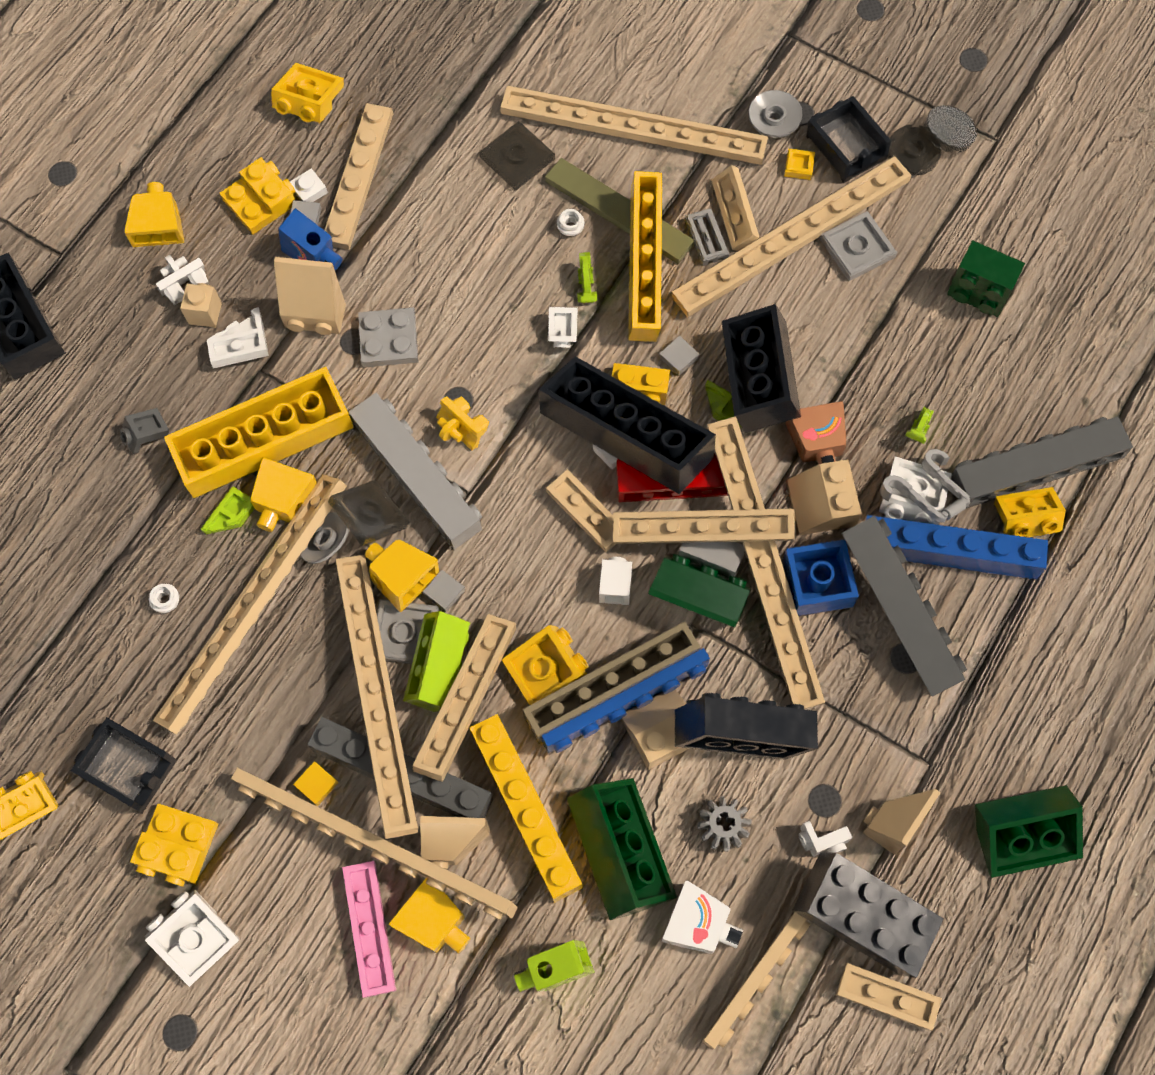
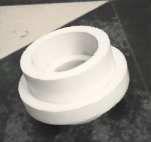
M574 209L563 211L557 219L558 230L566 236L578 235L584 228L583 216ZM572 222L575 225L569 226L566 224Z
M159 584L149 594L150 606L159 613L171 612L179 603V593L170 584ZM169 595V600L166 603H160L163 596Z

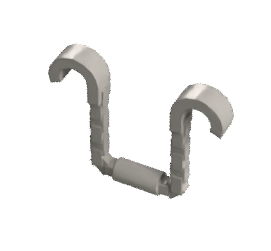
M932 449L926 453L922 461V467L933 479L936 478L958 498V500L944 508L941 512H938L912 488L913 486L902 477L890 475L884 479L880 488V494L886 501H889L894 491L891 488L897 489L905 497H909L935 522L950 520L965 510L966 506L968 507L970 504V496L934 463L937 462L943 466L947 464L950 458L945 452L938 449Z

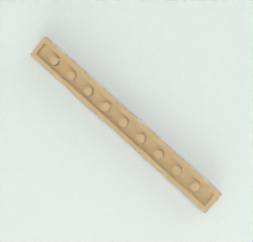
M512 86L506 87L500 107L501 114L759 165H762L768 136Z
M894 156L672 291L673 300L688 318L817 239L822 233L838 226L910 182L912 175Z
M736 416L707 424V429L716 434L715 455L732 510L765 509ZM744 541L742 543L792 704L804 705V709L824 704L825 700L775 541Z
M327 475L321 476L153 720L155 723L176 735L186 725L193 710L203 700L207 690L215 678L223 671L224 665L232 653L240 646L241 640L247 631L257 621L260 612L267 602L272 599L284 577L290 573L293 564L301 552L307 548L310 539L317 529L322 526L325 517L334 504L339 501L341 494L347 487L340 479Z
M365 555L335 559L385 839L418 833V826Z
M239 768L236 769L231 778L240 785L239 792L253 799L258 794L266 798L264 804L279 812L285 807L292 811L290 817L306 825L311 820L319 824L317 827L318 831L334 838L336 833L346 838L343 843L358 851H361L364 846L373 851L371 857L387 865L392 860L400 864L398 870L413 878H416L419 873L428 878L426 884L442 892L447 887L456 892L454 896L456 899L470 906L476 901L485 906L483 912L498 920H501L503 915L512 919L518 908L512 901Z

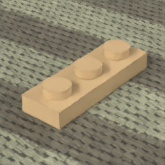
M731 165L714 177L712 184L733 250L740 251L760 237L739 169Z
M568 469L546 487V492L605 553L615 545L613 543V515Z
M846 963L836 996L928 1031H933L942 1000V998L849 963Z

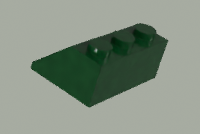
M673 554L672 558L667 556L663 559L648 592L649 595L731 627H736L751 591V588L746 587L747 581L730 575L729 579H725L717 575V569L702 564L699 569L689 565L690 559L678 554Z
M1067 785L975 804L976 831L991 878L1083 858V806Z

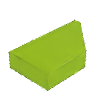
M707 380L705 389L713 418L721 421L734 417L731 393Z
M232 486L202 526L201 531L207 535L242 527L255 509L251 503V497Z

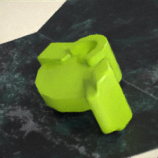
M590 252L579 253L580 268H578L579 284H582L583 292L577 293V300L579 303H594L598 298L596 291L591 292V283H594Z
M923 407L918 420L915 419L911 430H907L905 436L925 444L927 440L925 435L930 426L928 424L934 411Z

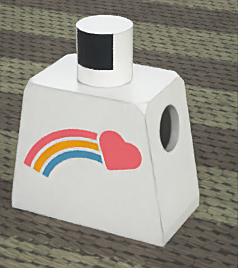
M685 881L662 942L713 954L718 941L737 948L743 930L726 923L731 910L728 906L691 882Z

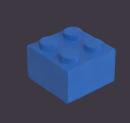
M845 539L786 549L782 563L798 616L854 607L859 594Z

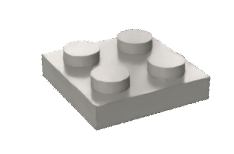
M414 307L358 312L360 354L363 368L419 363Z

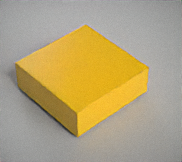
M788 148L784 177L811 180L815 152Z
M314 761L293 785L316 806H319L339 782Z

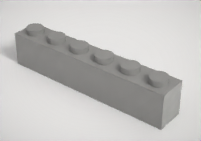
M374 393L348 412L355 428L453 550L482 530L480 522L482 515L474 504L468 506L463 499L465 495L456 482L451 484L446 479L447 472L439 461L433 463L428 456L430 452L421 440L416 442L411 436L413 433L411 427L404 419L398 420L394 415L396 410L387 398L382 400L377 393Z

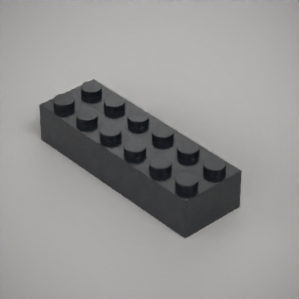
M576 356L538 389L540 414L677 494H680L714 459L716 434Z

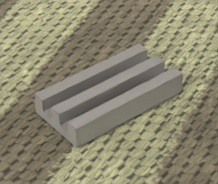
M712 209L685 215V223L691 238L695 240L694 246L702 266L708 265L710 261L713 263L718 262L720 258H723V260L727 259L729 252ZM703 217L707 218V221L709 223V226L719 248V251L715 252L714 246L712 244V241L702 219ZM693 220H696L709 254L705 252Z

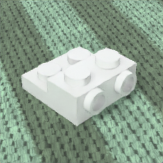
M895 456L889 476L896 475L905 479L919 495L938 512H941L945 507L948 489L936 478L933 479L927 474L922 464ZM941 470L951 479L952 473ZM891 488L894 491L889 501L882 497L879 512L884 513L887 518L939 524V521L935 522L909 497H905L895 488Z
M196 890L190 895L186 891L180 894L171 904L174 909L165 918L162 914L156 916L146 926L149 932L145 935V941L189 987L239 941V937L217 915V912Z

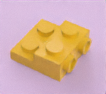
M295 63L271 89L272 108H275L278 113L283 115L288 113L299 116L307 123L311 121L321 123L332 110V100L344 87V78Z
M262 157L239 172L241 178L219 193L222 200L252 235L290 210L293 200H295L293 194L296 191L288 179L282 181L278 177L280 172L271 160L266 163Z
M548 625L502 659L529 705L587 675L585 669L589 667L588 663L580 653L575 654L569 646L573 640L563 627L559 629L557 626Z
M157 804L146 832L142 831L130 862L137 865L136 872L154 877L155 873L159 872L167 875L165 881L181 887L184 886L185 881L196 884L218 823Z

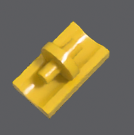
M446 396L440 400L441 409L436 417L438 419L437 424L442 428L439 437L444 441H448L451 438L457 442L462 441L471 450L477 448L481 436L488 429L489 421L479 414L471 419L467 415L470 410L469 403L462 396L454 400H450Z

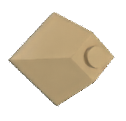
M932 789L886 801L878 809L873 806L863 820L867 824L863 833L894 855L907 846L941 792Z
M421 816V857L448 870V865H457L489 836L490 828L486 819Z

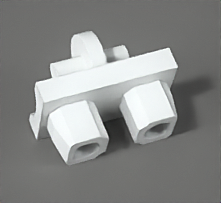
M170 255L165 257L168 265L160 269L161 274L165 278L156 283L161 295H166L174 305L182 302L184 291L181 285L187 281L194 285L198 283L209 285L204 272V264L200 258L187 264L188 262L184 256L174 261Z

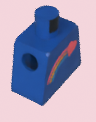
M295 208L278 228L281 251L293 259L330 262L333 264L334 270H336L343 258L333 251L332 237Z

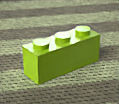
M442 611L424 614L403 699L404 702L433 712L440 711L462 667L461 659L464 647L469 640L468 629L470 622Z

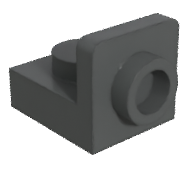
M154 408L125 416L122 429H120V438L125 446L128 445L132 454L139 453L142 443L167 436L169 428L158 409Z

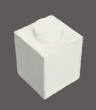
M611 557L609 560L602 559L599 603L629 605L632 562H628L622 557Z

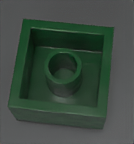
M972 240L958 267L947 295L953 297L959 303H967L978 308L984 314L999 317L1025 263Z

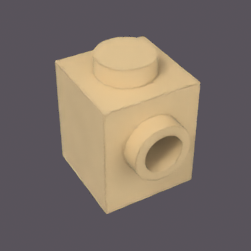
M198 283L197 285L186 284L180 309L188 324L216 328L222 302L214 287L205 283Z

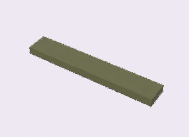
M560 158L545 176V181L630 234L631 200L563 158ZM662 220L661 254L679 265L693 247L695 240Z

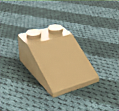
M275 257L274 267L279 312L285 328L294 332H302L304 330L315 331L321 335L340 334L346 303L333 264L330 262Z

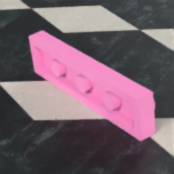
M375 861L342 867L362 997L367 998L395 992L396 985Z

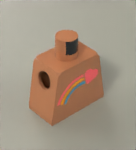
M843 401L800 408L801 417L786 421V426L803 462L817 460L818 464L835 462V457L843 455L846 447Z

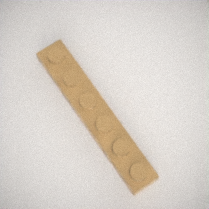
M366 103L324 230L332 237L333 247L350 250L393 117L392 108Z
M794 509L613 512V543L795 541Z
M490 614L487 615L413 763V772L443 782L516 631V623Z
M796 912L793 913L702 1042L712 1050L717 1045L724 1048L734 1034V1031L730 1028L737 1017L743 1021L754 1005L749 1000L755 991L758 990L761 994L773 979L768 974L775 963L780 967L783 965L792 952L787 946L794 937L800 940L811 925L806 921V918Z

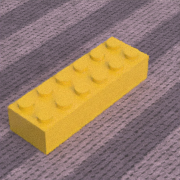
M325 366L171 433L164 438L185 487L192 497L196 498L259 470L263 457L278 462L354 427Z

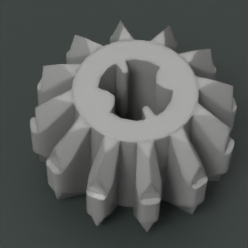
M721 796L719 798V807L710 800L707 803L710 812L701 810L699 816L706 821L698 822L697 828L708 830L702 835L701 839L707 841L712 837L714 840L711 848L714 850L718 847L719 842H723V850L728 852L730 850V841L736 848H739L742 845L739 837L747 839L750 835L742 827L750 826L752 820L741 818L748 810L746 807H742L737 811L735 809L738 803L737 799H733L730 806H726V799L724 796ZM721 817H725L727 823H732L727 831H723V827L716 824V822H720Z

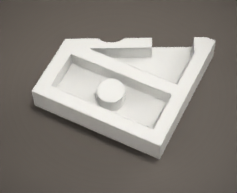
M259 307L252 309V316L241 323L234 321L224 331L218 332L207 339L210 363L213 368L269 356Z

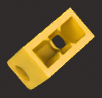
M159 182L148 183L147 193L135 194L131 198L125 235L132 247L184 243L177 203L172 193L164 192V186Z
M263 457L251 496V503L255 510L261 512L256 525L265 531L273 532L278 519L290 523L317 484L314 475Z
M395 540L386 549L375 542L368 547L365 553V557L372 561L369 565L372 582L399 612H402L415 600L439 573L438 560L435 557L402 540Z
M426 877L389 925L436 953L446 943L460 954L471 940L468 935L458 928L465 916L445 892L426 884L428 880Z

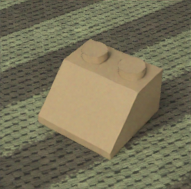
M849 459L818 464L787 479L792 509L795 510L798 535L849 528L857 525L862 513Z
M676 690L654 697L651 703L638 709L637 706L632 708L621 719L648 770L690 749L675 747V709L687 704Z

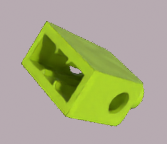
M572 940L527 958L528 968L515 972L514 978L520 992L535 987L537 991H547L591 975L595 971L584 941ZM549 964L552 967L550 976L546 973V968Z

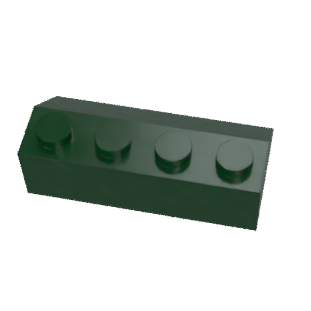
M634 778L593 784L567 798L609 920L629 916L677 898Z

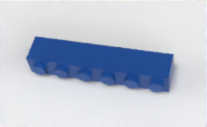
M867 515L865 520L871 518L872 516ZM875 516L878 521L884 518L892 535L887 537L891 546L899 545L908 562L1035 580L1047 569L1048 540Z

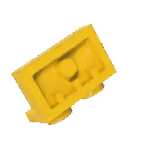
M619 363L613 364L612 377L660 404L666 405L670 376L669 369Z
M1053 487L995 497L994 505L1004 523L1003 534L1034 537L1058 533L1063 529L1066 510Z
M42 770L35 774L32 771L22 774L14 780L16 784L6 790L3 786L0 787V840L58 808L57 801L43 780L45 775Z

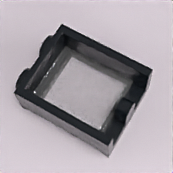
M854 96L844 101H838L832 108L823 113L815 114L808 121L807 139L810 138L836 169L842 183L885 161L888 157L892 140Z
M106 717L104 722L94 729L91 741L84 750L78 753L74 760V766L70 771L143 814L177 762V759Z

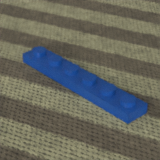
M703 648L542 735V743L548 753L553 750L556 753L562 752L573 744L572 740L581 735L587 738L599 731V725L608 720L614 723L627 715L626 711L630 708L637 706L639 709L648 705L654 700L652 696L662 691L664 694L674 691L680 686L679 682L685 678L690 677L693 680L707 671L706 667L710 661L709 655Z

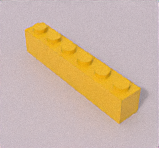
M634 171L631 184L629 341L657 342L661 330L662 173Z
M498 714L469 727L554 903L583 889L582 882Z

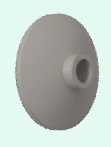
M770 90L759 94L753 99L748 115L751 125L759 133L768 137H784L793 133L799 127L802 120V107L791 94L780 90Z
M338 512L328 513L322 526L317 529L310 539L307 548L301 552V557L308 563L316 564L333 556L347 538L349 532L348 519Z

